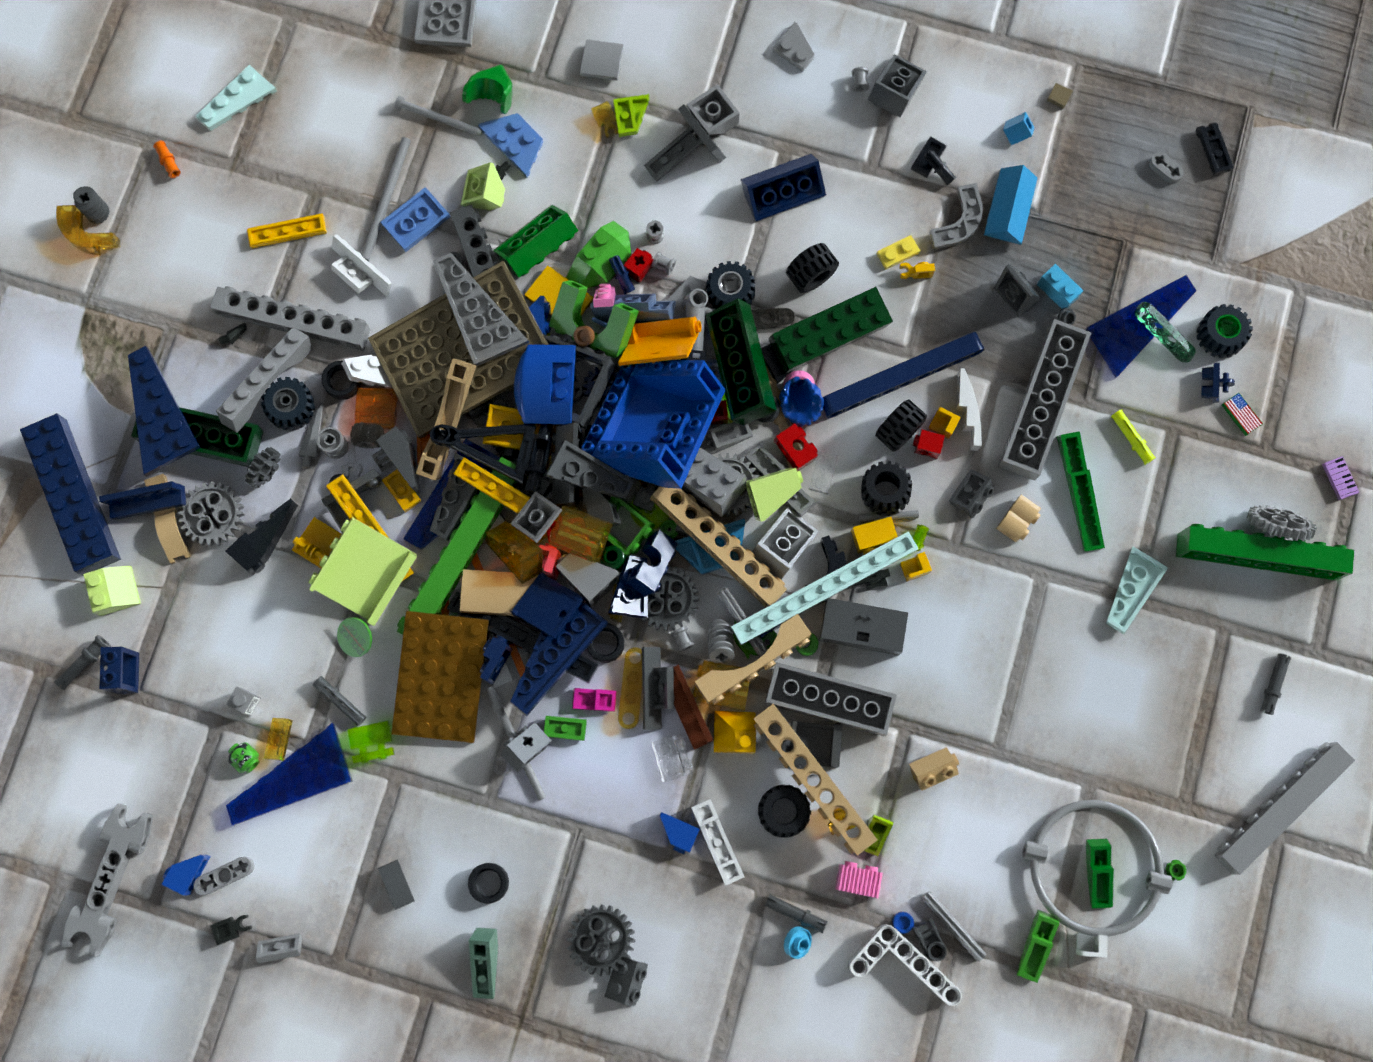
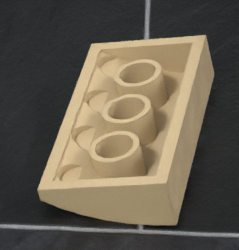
M463 569L460 613L515 616L510 611L525 594L538 574Z

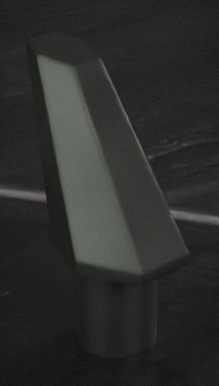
M507 161L501 166L497 164L495 167L501 181L506 175L505 172L511 167Z
M244 322L227 331V335L219 337L220 344L223 345L228 342L233 344L247 330L246 323Z

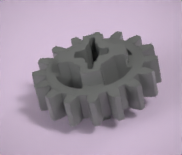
M267 447L265 451L262 450L261 453L256 454L251 464L248 465L247 471L249 472L245 475L247 478L245 481L254 488H260L261 484L264 485L266 482H269L279 468L277 463L281 460L279 458L281 454L272 447Z

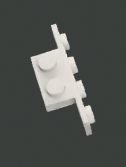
M337 234L333 236L331 248L342 258L331 265V270L357 293L373 285L385 296H388L391 287L389 279L382 275L374 265L365 260L359 252L349 246L344 239L340 238Z

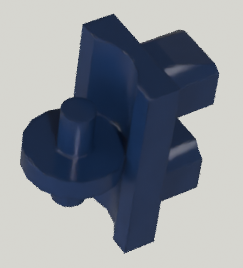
M1214 363L1213 367L1202 368V380H1213V385L1202 386L1201 397L1213 399V403H1219L1220 387H1222L1223 393H1228L1229 387L1235 385V380L1229 378V373L1227 372L1223 373V378L1220 379V363Z

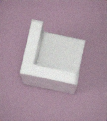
M1077 933L1076 954L1107 958L1108 936H1090Z

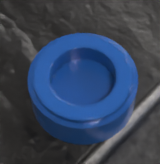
M898 912L892 919V925L899 933L905 934L912 930L914 920L909 913Z

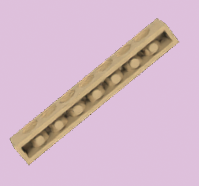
M661 486L652 494L650 499L765 608L774 604L787 590L784 587L785 583L779 577H774L770 573L768 566L764 563L760 564L755 559L756 556L749 549L745 550L740 545L741 542L736 536H730L725 531L726 527L721 522L714 521L710 517L711 513L706 508H701L696 504L697 500L691 494H686L682 489L664 488ZM672 496L678 497L680 504H673L670 498ZM685 511H693L695 514V518L689 519L686 516ZM701 524L708 525L710 529L708 533L701 531ZM715 538H721L724 541V546H717ZM734 551L738 554V561L730 558V552ZM746 565L753 568V575L745 572ZM760 579L767 581V589H763L760 586Z
M774 704L770 705L753 718L756 722L753 726L760 735L765 733L769 739L766 743L773 752L777 750L782 757L779 760L787 769L790 766L794 774L792 777L799 786L803 783L807 789L805 792L806 796L812 803L814 801L820 806L818 812L825 820L829 818L834 824L831 826V829L837 837L842 835L847 841L844 846L852 855L855 852L858 856L876 842L877 838ZM774 724L779 725L781 728L778 735H771L769 733V728ZM785 741H791L793 743L792 751L784 752L782 744ZM804 758L806 760L805 768L797 769L795 767V760ZM812 774L819 777V783L816 786H810L807 782L808 777ZM828 791L832 794L833 798L830 803H823L820 800L823 792ZM838 808L843 809L846 813L845 818L841 821L833 817L834 811ZM853 825L858 828L859 834L857 837L850 838L847 836L846 830L849 826Z

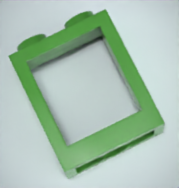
M611 496L610 499L616 504L617 510L623 506L645 525L628 547L607 529L597 532L614 546L620 548L625 555H635L641 549L640 544L643 540L652 535L653 527L656 524L625 499L622 500Z

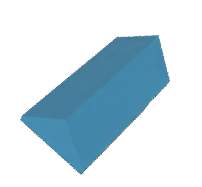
M1024 165L1000 169L987 218L985 236L1019 245L1022 244L1038 179Z

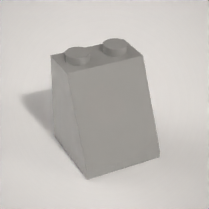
M571 552L568 555L564 554L557 561L558 565H556L559 574L580 596L584 597V600L591 607L617 585L620 577L617 570Z

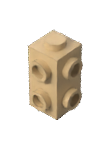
M947 747L909 764L913 779L921 791L959 775L957 769L959 761L954 753L951 754Z

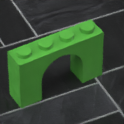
M572 280L562 282L549 326L554 328L555 332L572 336L571 339L574 340L575 330L580 326H586L582 320L581 308L588 287ZM623 303L613 305L606 328L601 333L594 332V341L588 347L594 350L600 349L605 352V355L612 358L621 356L628 345L639 310Z

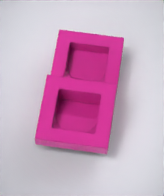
M573 689L572 709L615 712L616 691Z

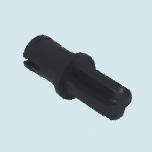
M933 150L925 154L924 158L935 170L934 173H937L946 185H949L956 176L946 166V162L943 163Z

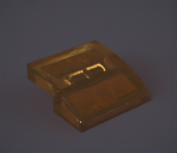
M358 388L355 406V429H392L395 427L398 397L394 389Z

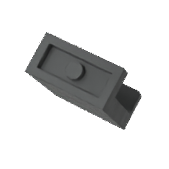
M791 722L790 726L821 766L839 767L842 725ZM791 741L790 746H786L785 752L792 751L793 743ZM798 758L795 760V764L806 765V760Z

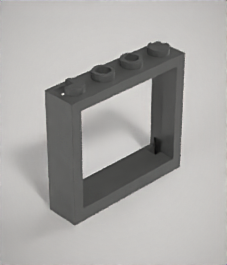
M543 334L548 345H575L576 357L603 366L581 415L572 412V423L576 422L580 427L587 429L616 365L611 360L612 357L605 355V353H600L599 355L594 353L595 351L589 347L584 346L582 349L570 340L563 342L556 335L547 336Z

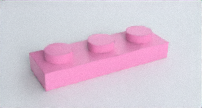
M605 283L596 287L593 298L594 308L611 307L614 305L615 286Z

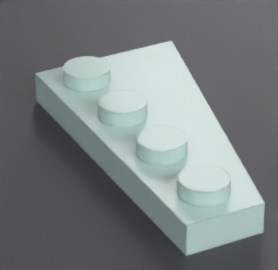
M248 65L196 115V118L212 131L232 119V116L236 113H242L247 110L246 107L264 100L263 97L276 93L277 89L254 68Z
M1133 546L1106 624L1124 634L1168 567Z

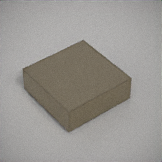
M1056 83L1047 101L1064 109L1073 90Z

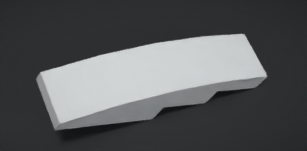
M960 368L957 374L956 412H964L963 431H971L970 450L978 451L982 446L978 404L965 368Z

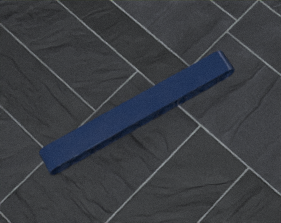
M972 332L824 396L823 410L827 418L835 417L982 353L985 349L977 333Z

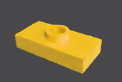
M398 469L382 479V482L405 513L421 502L419 496L410 487Z

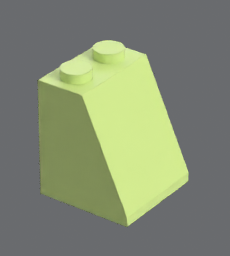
M787 468L746 481V490L755 520L765 521L802 488L803 477L800 471H797L796 468Z

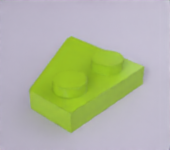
M649 94L613 99L619 137L638 134L650 100Z

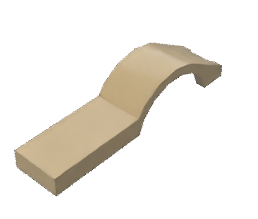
M164 474L144 480L146 486L168 482ZM176 508L154 512L156 532L170 564H174V558L182 555L187 559L191 558L188 547L178 530Z

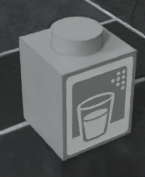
M236 686L226 705L245 715L251 716L261 698Z

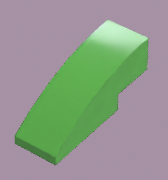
M1037 909L1017 971L1018 976L1036 983L1039 981L1053 947L1052 941L1060 924L1059 920L1055 919L1051 914Z

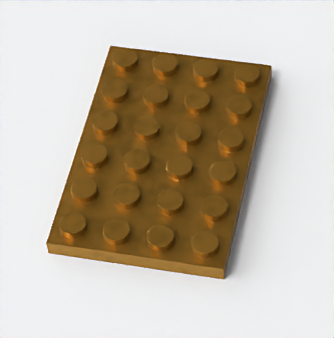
M406 611L391 734L469 743L475 742L482 683L480 669L484 664L483 647L487 640L489 620Z

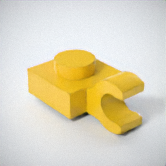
M903 262L900 264L899 269H906L907 273H901L900 278H932L935 272V264L920 262L912 267L909 263Z

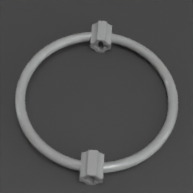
M1082 800L1065 805L1054 812L1042 824L1034 842L1026 841L1023 847V859L1030 861L1033 885L1042 904L1060 923L1085 935L1114 936L1130 931L1150 915L1161 893L1169 894L1172 888V876L1164 874L1162 855L1151 831L1132 812L1107 801ZM1099 808L1121 815L1135 825L1145 837L1151 849L1155 872L1149 871L1145 882L1146 889L1152 890L1151 896L1144 908L1135 917L1121 925L1109 928H1094L1079 924L1062 914L1050 901L1043 888L1039 874V863H1045L1048 855V846L1043 845L1042 842L1047 832L1059 819L1076 810Z

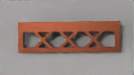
M677 665L673 667L674 707L693 749L696 750L713 742V739L682 670Z

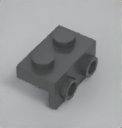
M624 958L625 966L618 964V972L612 969L604 997L624 1005L635 1006L641 995L640 990L643 980L647 975L648 964Z

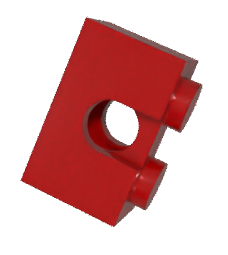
M793 424L778 434L774 442L790 465L799 471L817 458L818 451L812 442L808 443L804 438L806 433L802 427ZM796 442L800 443L802 450L794 449L793 444Z

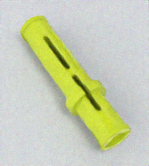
M1121 409L1114 413L1111 418H1113L1132 445L1131 449L1137 452L1144 465L1153 461L1156 457L1147 447L1146 440H1142L1125 416L1123 410Z

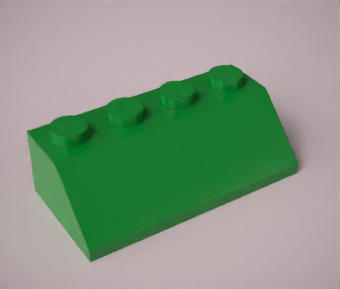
M551 205L494 249L493 252L501 261L505 262L509 271L519 278L528 274L533 266L542 263L547 255L557 251L565 241L571 240L574 234L578 232V229L567 212Z

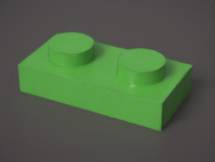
M546 716L544 733L551 738L585 741L587 720Z

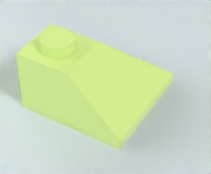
M490 162L468 170L461 200L462 206L472 205L473 208L493 210L502 207L505 188L493 163Z

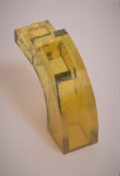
M75 205L56 206L58 227L62 234L77 249L88 254L100 255L101 248L111 250L120 247V239L114 233L85 232L83 229V214Z

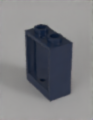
M122 646L101 647L99 689L116 694L138 693L139 652Z

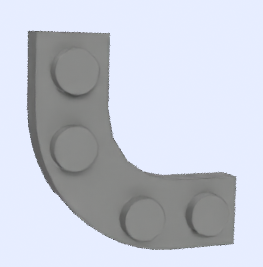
M977 183L958 186L957 193L962 207V215L956 223L930 229L929 233L934 250L958 245L969 239L978 228L982 218L983 207Z

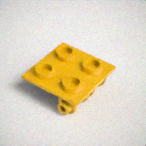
M313 517L301 537H295L293 540L294 547L292 551L321 568L319 566L320 561L324 555L329 556L332 551L329 548L335 537L339 539L342 534Z

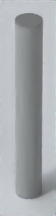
M918 510L901 511L895 515L891 512L890 516H886V513H882V516L877 513L858 514V521L871 522L887 517H892V520L919 518Z

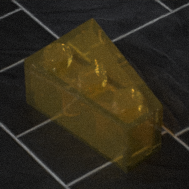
M504 521L486 532V544L522 584L542 572L543 549L514 526Z

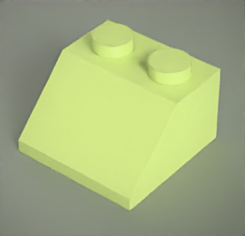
M132 566L101 568L83 574L93 613L103 616L141 604Z

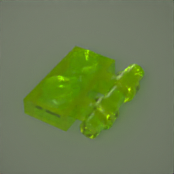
M389 721L347 729L351 750L359 749L360 751L358 755L352 756L353 764L360 762L365 764L369 763V760L378 758L383 760L387 759V756L395 755L393 747L386 748L385 743L393 741ZM369 746H378V750L376 751H367V747Z

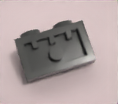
M970 469L950 498V504L966 511L969 517L974 518L982 510L986 499L993 494L994 485L991 478Z

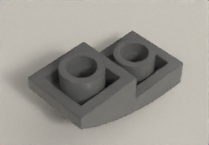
M398 859L378 868L395 910L415 901Z

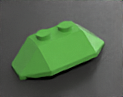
M615 221L600 227L577 254L566 278L588 288L609 283L616 275L609 259L618 255L624 265L631 256L629 232Z

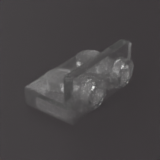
M681 734L651 742L662 782L692 774V762L687 756L686 742Z

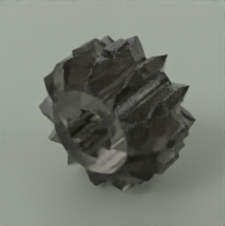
M369 422L356 423L352 426L350 437L354 446L366 449L381 447L376 440L384 435L382 426Z

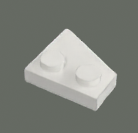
M376 354L344 359L341 363L350 381L363 382L370 386L378 384L384 386L386 390L392 388Z

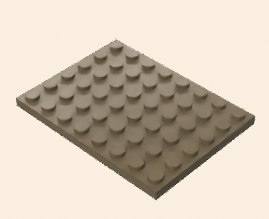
M504 261L474 277L475 281L530 342L528 344L548 345ZM446 293L368 337L417 437L420 439L430 434L435 426L452 359H459L473 364ZM528 344L476 367L461 416L514 386L517 365Z

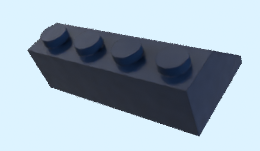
M812 154L740 179L746 201L755 221L827 196L819 160Z

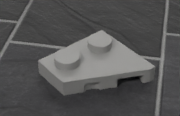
M796 22L790 26L773 47V52L801 71L807 68L815 55Z

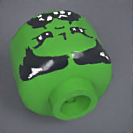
M247 742L236 743L228 751L230 754L228 762L239 773H250L260 762L258 760L259 753Z

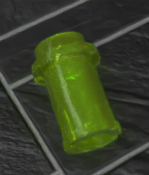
M919 524L913 536V540L919 548L917 551H921L924 548L923 543L929 532L928 527Z

